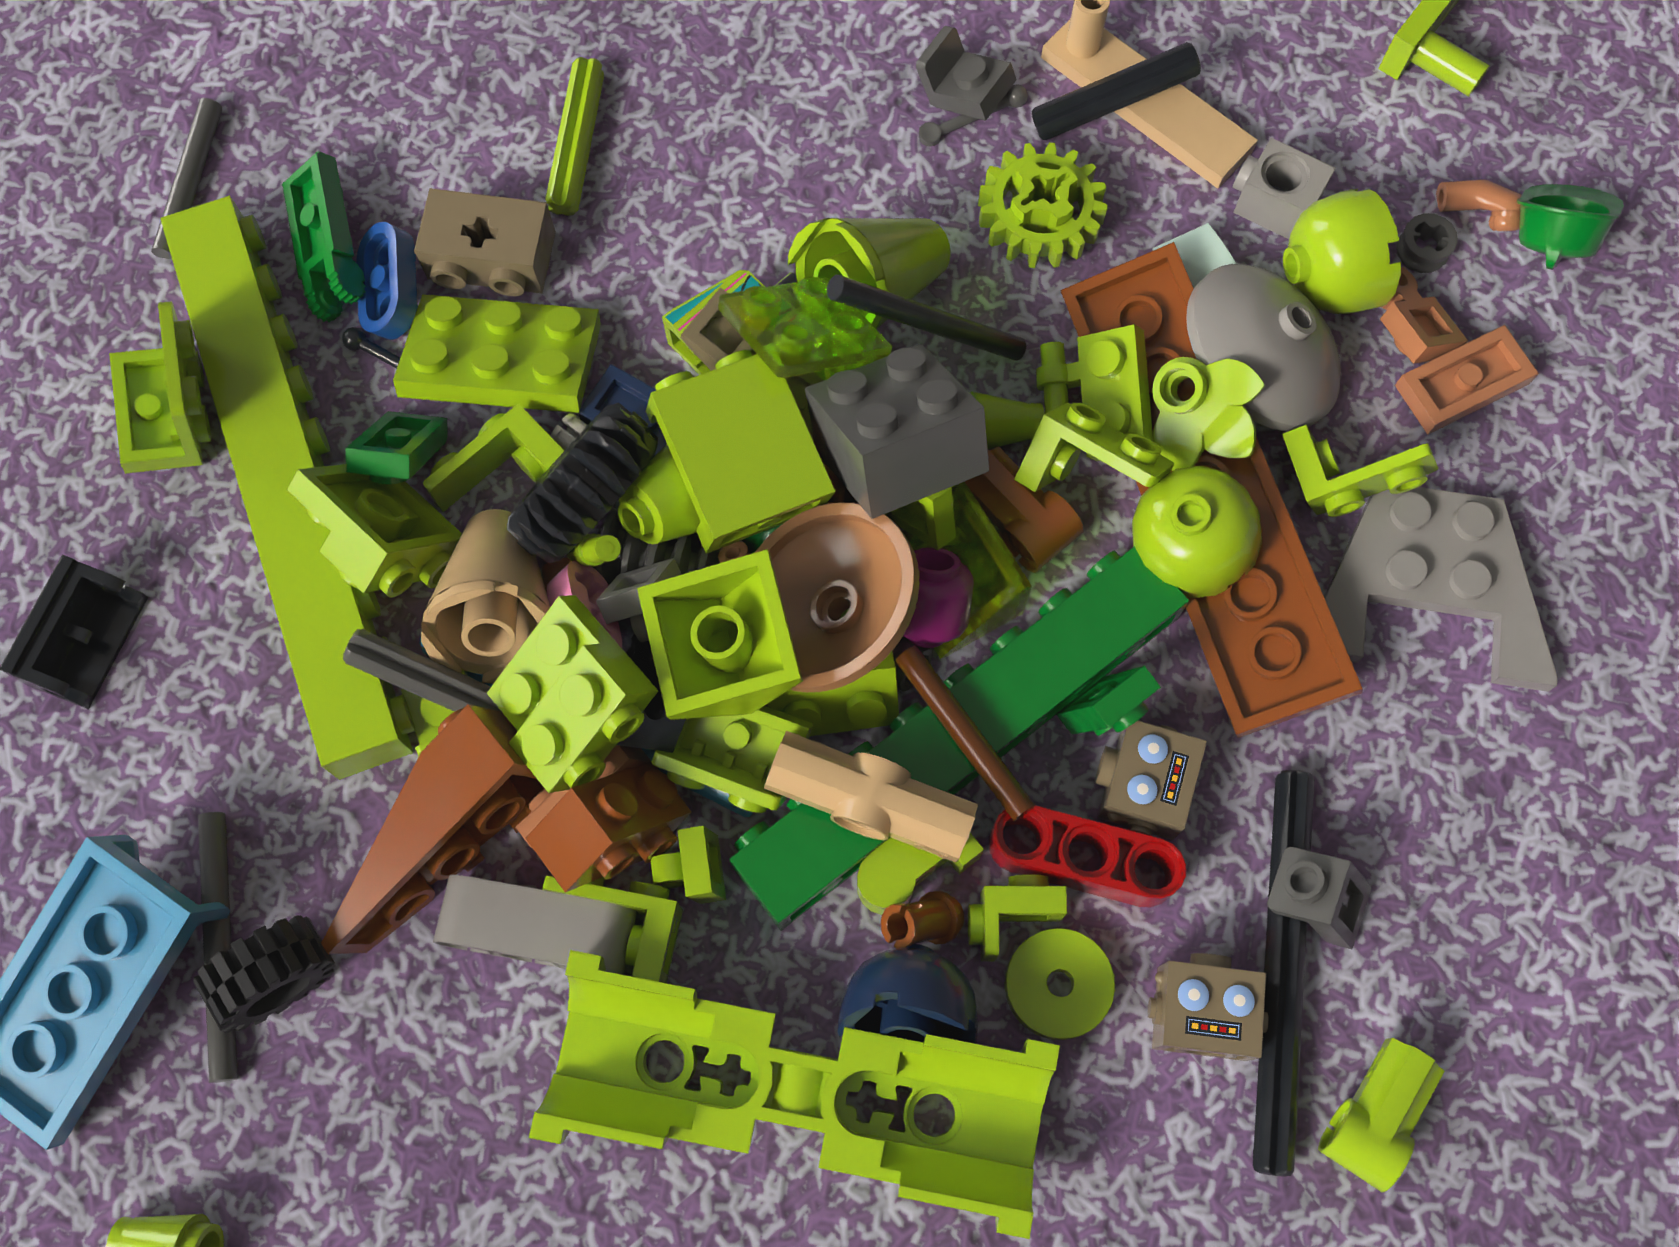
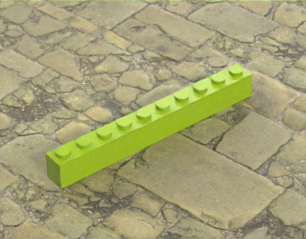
M230 195L161 217L160 220L321 767L341 780L412 754L413 750L408 733L414 732L415 727L404 695L396 697L391 683L350 666L343 660L346 646L357 629H364L377 635L372 618L381 616V610L375 592L363 594L359 589L352 587L341 578L339 570L319 552L331 531L313 521L307 514V508L287 490L298 469L323 467L321 455L330 452V447L318 418L309 419L305 402L314 399L312 389L303 368L300 365L293 367L288 352L297 349L298 346L288 319L284 314L277 316L273 301L282 298V294L270 265H261L258 251L266 249V243L258 222L253 215L244 217Z

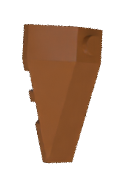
M467 704L464 708L450 714L440 724L438 735L420 753L321 942L328 954L367 953L433 901L435 897V891L431 887L433 883L437 880L448 879L449 875H456L464 869L467 872L472 870L485 859L480 852V846L508 824L518 833L515 827L532 812L529 809L530 802L545 788L508 744L517 733V730L502 712Z

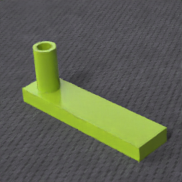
M1422 0L1394 35L1378 69L1398 80L1412 62L1469 97L1485 76L1490 65L1435 33L1459 0Z

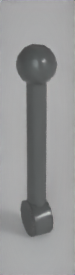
M1012 85L992 113L1008 106L1022 107L1028 99L1027 90L1022 85ZM961 114L939 125L934 122L924 123L919 128V140L925 146H935L940 142L941 136L979 119Z

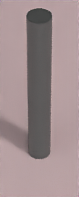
M201 98L199 100L162 217L192 208L223 109L218 102L212 99ZM160 221L151 252L159 258L172 259Z

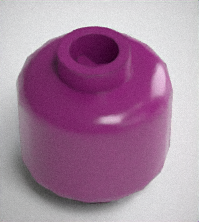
M927 547L914 550L919 569V592L915 611L903 637L909 639L918 647L934 648L960 637L967 630L972 604L974 577L968 567L961 563L958 556L951 551Z

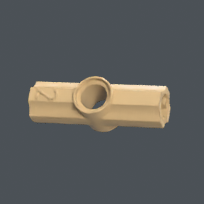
M788 731L785 732L779 745L764 789L831 814L830 818L832 821L854 833L877 840H888L891 837L953 862H957L961 856L978 808L976 803L911 779V773L890 760L867 753H856L854 756H851L820 742L809 740Z

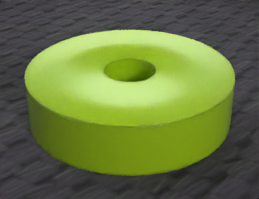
M1048 929L1029 937L1014 952L1005 973V994L1014 1016L1029 1031L1047 1039H1073L1091 1031L1105 1018L1114 998L1115 978L1108 957L1092 939L1070 929ZM1062 972L1069 977L1071 990L1067 996L1059 997L1050 992L1047 986V979L1051 973Z

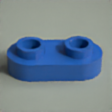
M388 222L374 224L365 233L358 248L357 265L364 273L365 281L363 284L366 286L364 288L366 291L363 294L364 296L358 300V318L365 331L388 340H394L411 328L418 308L416 254L414 252V240L410 233Z

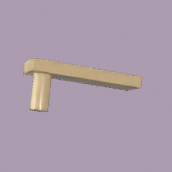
M1074 0L1071 19L1043 45L1041 58L1080 87L1146 60V58L1104 28L1110 0ZM1182 84L1175 85L1114 111L1216 188H1219L1251 155L1258 141Z

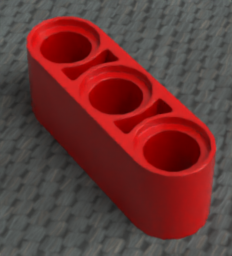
M1035 806L1016 821H1013L1006 810L1002 811L998 815L989 835L988 848L991 857L1002 869L1018 875H1044L1048 877L1049 883L1066 886L1070 889L1138 907L1151 908L1162 904L1181 888L1186 877V863L1182 853L1174 844L1166 840L1040 806ZM1014 824L1028 827L1035 834L1037 849L1028 854H1018L1010 850L1003 839V830ZM1077 841L1093 845L1101 857L1099 870L1088 872L1078 869L1069 857V845ZM1141 858L1151 859L1162 867L1165 874L1163 888L1150 889L1140 883L1135 874L1136 860Z

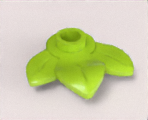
M1179 357L1170 360L1158 371L1153 382L1152 393L1160 414L1154 426L1153 439L1161 448L1160 454L1174 462L1172 471L1178 468L1194 467L1204 449L1211 454L1235 459L1248 458L1253 454L1256 443V428L1252 416L1244 405L1251 402L1261 393L1265 383L1249 365L1228 358L1206 365L1202 361L1191 357ZM1191 378L1195 384V392L1189 400L1182 401L1177 394L1178 386L1184 379Z

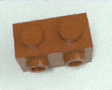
M652 761L570 788L525 838L564 892L602 877L606 880L610 879L627 867L643 860L645 863L651 862V857L664 854L676 843L678 837L673 831L692 812L678 795L675 784L657 766L652 765Z

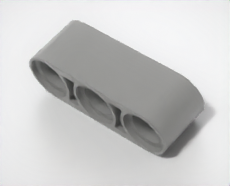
M449 875L433 943L461 950H467L470 947L472 952L532 962V959H535L537 964L564 969L567 967L570 950L602 956L605 961L606 972L624 975L627 944L632 927L636 923L638 911L625 906L579 896L463 875Z

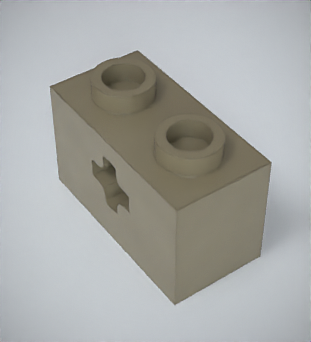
M429 188L414 252L427 279L448 289H462L466 284L490 287L499 294L512 297L521 296L524 291L543 294L556 231L546 202Z

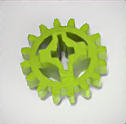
M1051 142L1047 145L1045 154H1036L1035 148L1031 143L1024 144L1022 158L1018 159L1009 151L1004 152L1001 168L989 166L985 185L980 186L978 206L981 207L979 226L981 228H990L989 245L994 247L1005 242L1008 245L1006 259L1009 261L1015 259L1020 252L1028 255L1029 268L1036 267L1039 257H1048L1053 268L1060 267L1063 252H1067L1076 260L1082 256L1085 243L1095 244L1108 206V204L1103 203L1106 191L1105 183L1093 182L1096 170L1095 165L1091 163L1079 168L1075 165L1078 151L1072 149L1063 158L1056 155V145ZM1010 191L1012 193L1011 207L1006 210L1003 199L1007 192ZM1075 201H1078L1080 215L1075 220L1072 217L1074 211L1072 205Z

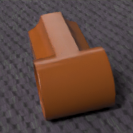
M998 446L993 450H988L989 472L959 483L958 487L1000 529V538L1006 549L1015 558L1020 554L1022 557L1018 562L1028 571L1036 573L1084 532V527L1076 511L1059 494L1049 490L1044 493L1041 489L1034 492L1015 481L1014 479L1019 467Z

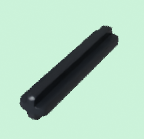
M1183 43L1035 107L1031 112L1039 137L1042 140L1051 139L1198 76L1201 72V64L1196 49L1192 43Z

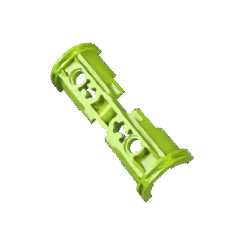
M570 950L565 971L569 983L567 1010L569 1015L556 1073L553 1074L541 1106L534 1112L529 1138L561 1144L569 1132L573 1131L657 1149H663L668 1138L748 1154L756 1119L822 1132L825 1134L818 1168L899 1184L898 1197L995 1216L997 1233L1030 1239L1034 1214L1032 1208V1188L1035 1152L1042 1108L1051 1077L1056 1071L1060 1045L1027 1039L1020 1053L926 1034L923 1043L844 1027L839 1058L835 1059L770 1046L775 1013L698 999L696 989L606 972L605 961L602 956ZM663 1040L671 1041L678 1045L684 1055L683 1070L671 1082L656 1080L650 1075L646 1066V1057L650 1048ZM696 1046H703L709 1049L704 1058V1063L724 1065L727 1064L730 1054L740 1056L741 1069L751 1072L749 1084L737 1085L734 1095H728L723 1093L724 1085L722 1080L703 1075L700 1076L701 1090L688 1088V1084L697 1068ZM863 1081H872L876 1083L877 1096L897 1101V1085L912 1088L903 1107L905 1129L889 1128L894 1117V1113L876 1110L872 1112L870 1121L856 1119L857 1108L846 1104L848 1091L859 1092ZM929 1094L943 1095L951 1102L954 1108V1121L951 1127L940 1135L925 1134L917 1127L914 1121L916 1104L922 1097Z

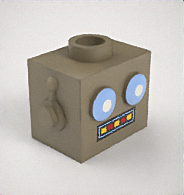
M1136 721L1121 731L1116 749L1105 746L1098 765L1095 784L1104 786L1105 790L1097 817L1128 826L1134 832L1149 836L1154 834L1174 840L1185 829L1207 741L1178 733L1176 729L1169 726H1155L1141 721Z
M1207 953L1190 954V963L1167 961L1157 967L1155 975L1156 993L1154 998H1149L1148 1018H1152L1153 1023L1152 1049L1240 1061L1262 1058L1263 1033H1266L1268 1028V1013L1264 1012L1266 973L1231 969L1232 958Z

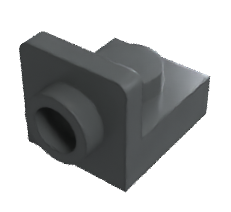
M944 26L916 62L917 72L931 105L939 109L984 121L989 118L1017 80L1011 62L965 52L957 29L950 26Z
M1288 847L1284 850L1267 906L1275 914L1308 922L1326 942L1352 950L1372 887L1349 860Z

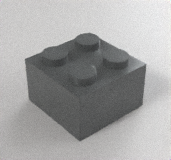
M922 344L895 350L887 357L853 370L840 371L827 380L805 388L814 444L819 455L871 519L989 472L984 407Z

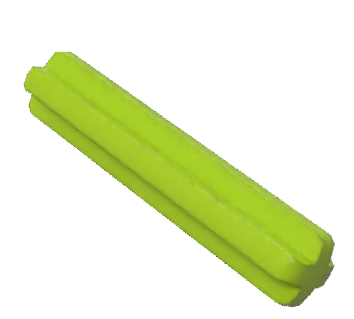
M578 57L571 67L545 198L549 211L557 215L572 216L579 210L604 80L602 63L595 58L586 59Z

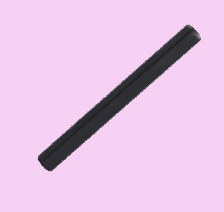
M1284 770L1275 778L1268 898L1284 850L1288 847H1295L1311 851L1315 779L1308 772ZM1269 907L1267 911L1264 973H1266L1264 1012L1268 1013V1028L1266 1033H1263L1262 1058H1259L1252 1166L1260 1174L1287 1177L1293 1174L1295 1165L1307 922L1275 914Z

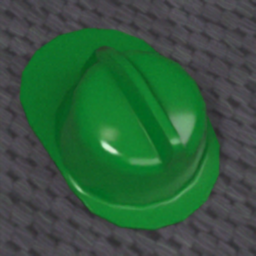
M1563 184L1531 186L1523 192L1516 202L1520 204L1519 241L1525 248L1545 254L1546 269L1551 270L1556 268L1563 258H1588L1595 256L1600 250L1615 219L1619 218L1624 208L1623 200L1613 194L1583 186Z

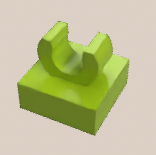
M704 825L677 830L679 853H667L651 857L653 884H662V887L667 889L684 886L685 897L699 904L726 900L719 838L717 834Z

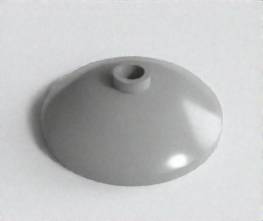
M1228 264L1214 269L1195 286L1188 301L1186 320L1189 340L1196 359L1206 365L1227 358L1246 363L1257 372L1264 381L1265 387L1255 399L1244 405L1252 416L1253 421L1272 429L1291 431L1303 425L1310 427L1331 411L1337 401L1340 390L1341 365L1338 348L1332 332L1319 310L1295 285L1282 276L1263 268L1245 264Z

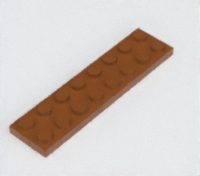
M1174 242L1060 290L1079 337L1133 324L1144 330L1152 430H1154L1155 423L1160 414L1152 393L1156 374L1164 364L1175 358L1191 357L1196 359L1189 340L1186 320L1188 301L1194 288ZM1191 378L1181 381L1177 389L1180 400L1186 401L1193 396L1195 384ZM1257 437L1254 452L1248 458H1226L1211 454L1204 449L1194 467L1204 466L1224 471L1242 484L1257 506L1261 521L1262 545L1256 563L1245 576L1244 573L1237 582L1228 586L1229 589L1216 596L1187 597L1189 602L1186 606L1237 738L1362 694L1363 688ZM1136 481L1142 496L1149 487Z

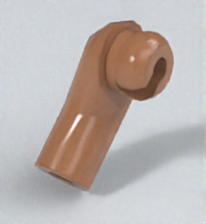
M1485 179L1439 183L1436 198L1440 212L1491 210L1489 226L1493 231L1519 230L1520 204L1516 202L1522 196L1520 193Z

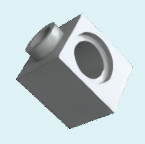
M1270 138L1260 158L1249 155L1235 179L1232 188L1241 191L1233 213L1289 239L1291 231L1301 213L1313 202L1321 199L1336 168L1274 138ZM1272 186L1278 187V188L1282 189L1283 191L1276 190V189L1273 188Z

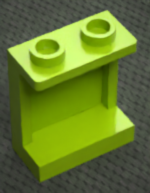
M773 349L752 356L750 350L734 352L719 360L715 364V370L695 377L692 376L690 371L673 374L657 383L655 386L656 391L650 393L646 408L647 416L650 423L658 422L699 516L700 523L696 532L706 554L779 526L806 510L826 505L836 492Z

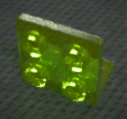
M807 277L799 282L769 287L753 286L745 291L719 296L718 310L779 378L818 371L827 380L840 371L853 370L887 357L892 350V345L856 308L828 298L827 286L830 280L827 277Z

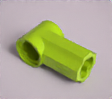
M1393 1037L1385 1039L1353 1099L1348 1098L1334 1113L1329 1122L1334 1127V1130L1326 1127L1321 1136L1318 1150L1380 1192L1387 1191L1401 1176L1412 1156L1415 1139L1410 1137L1445 1071L1438 1066L1435 1059L1418 1048L1400 1042Z

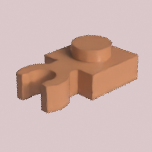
M1401 267V276L1396 293L1387 305L1381 306V308L1386 309V312L1380 318L1381 322L1393 336L1394 343L1399 351L1415 364L1432 361L1468 342L1467 338L1434 296L1422 298L1417 291L1418 284L1414 276L1406 268Z

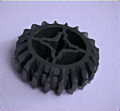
M620 403L605 407L571 442L511 512L507 521V530L518 539L517 543L529 554L538 556L546 564L560 561L565 555H568L626 493V490L639 477L641 471L650 463V459L655 455L659 437L647 428L648 423L634 411L632 413L629 412Z

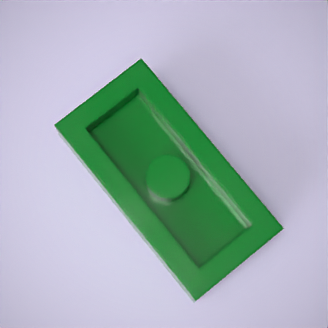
M392 411L386 412L345 448L346 472L369 475V479L372 482L379 484H398L409 480L446 443L448 437V418Z
M1146 666L1137 667L1105 676L1056 715L1072 735L1094 731L1099 736L1111 728L1118 733L1134 724L1149 711L1144 700L1161 687Z

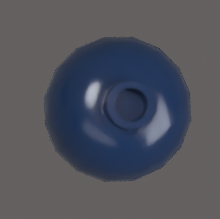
M913 944L907 948L886 950L864 961L849 981L840 1007L838 1035L841 1037L844 1027L923 1043L926 1034L977 1044L978 1017L975 993L967 976L954 963L935 953L927 946Z

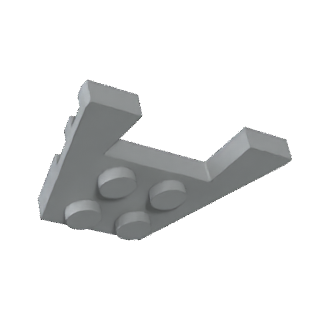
M1417 487L1398 494H1391L1388 489L1369 496L1331 584L1324 594L1351 662L1358 663L1364 656L1367 602L1492 620L1494 625L1491 683L1547 692L1557 686L1556 670L1504 499Z

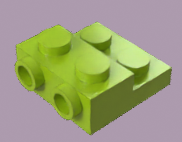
M346 464L298 469L287 488L307 508V514L313 521L331 531L319 552L339 570L341 578L346 583L359 589L363 594L382 590L388 597L393 598L406 591L412 583L422 581L431 589L436 588L462 535L456 527L406 481L398 484L375 483L369 479V475L347 473Z
M576 595L558 596L487 694L517 730V733L508 744L546 791L554 793L569 790L572 787L598 779L606 767V764L603 762L618 742L628 738L640 727L644 720L642 711L654 698L658 690Z

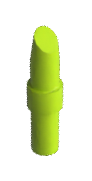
M595 533L587 534L570 551L567 557L571 561L576 560V562L583 566H597L604 562L615 560L620 554L621 546L614 536H601Z

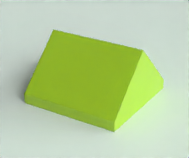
M768 549L637 588L666 716L670 720L752 714L803 682Z

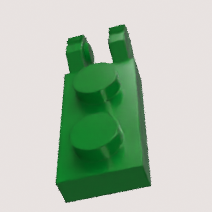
M317 151L282 183L298 279L302 280L304 296L308 299L306 301L309 306L308 309L312 311V315L317 316V319L320 318L323 322H331L344 311L342 309L344 304L341 303V300L350 304L357 302L364 296L363 294L366 292L364 288L366 286L363 284L365 278L362 269L352 259L354 256L353 244L336 158Z

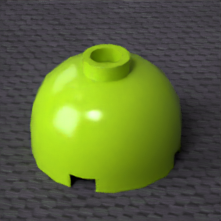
M1358 189L1346 190L1313 202L1297 219L1290 234L1288 248L1285 249L1283 254V268L1289 282L1295 284L1318 309L1333 314L1355 313L1387 305L1396 293L1401 276V262L1390 264L1388 243L1399 241V237L1388 206L1375 191L1370 189L1358 191Z
M1204 466L1178 468L1168 473L1159 483L1148 488L1140 497L1132 520L1133 547L1135 546L1144 565L1163 582L1178 587L1189 598L1216 596L1229 589V585L1237 582L1244 573L1246 576L1254 567L1262 545L1259 510L1247 489L1226 472Z

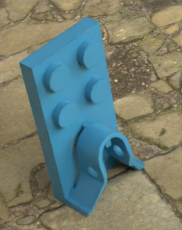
M129 835L86 837L0 978V1114L45 1150L63 1145L196 927L207 921L226 919L230 909L220 902L197 905L142 865L139 859L138 843Z

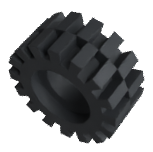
M297 915L289 921L287 918L277 920L269 929L266 926L253 931V936L246 940H243L241 937L231 943L232 948L230 950L218 952L211 958L213 963L203 965L198 970L199 975L194 977L193 982L220 1031L223 1030L224 1033H230L234 1029L240 1031L246 1029L252 1022L257 1025L266 1021L270 1014L274 1012L279 1014L288 1008V1004L293 1001H299L307 996V991L320 987L325 982L324 978L332 975L336 963L322 946V939L309 917L303 918L302 915Z

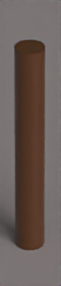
M914 645L901 653L896 658V663L1013 821L1020 819L1036 806L919 648Z

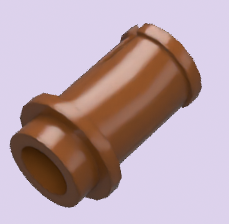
M941 890L931 891L923 895L919 901L893 904L887 907L881 917V931L888 943L895 941L894 948H907L913 944L925 941L936 945L946 944L955 939L964 924V911L959 901L948 893Z

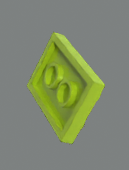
M422 294L393 378L397 397L514 407L519 403L526 409L580 413L600 332L599 309Z

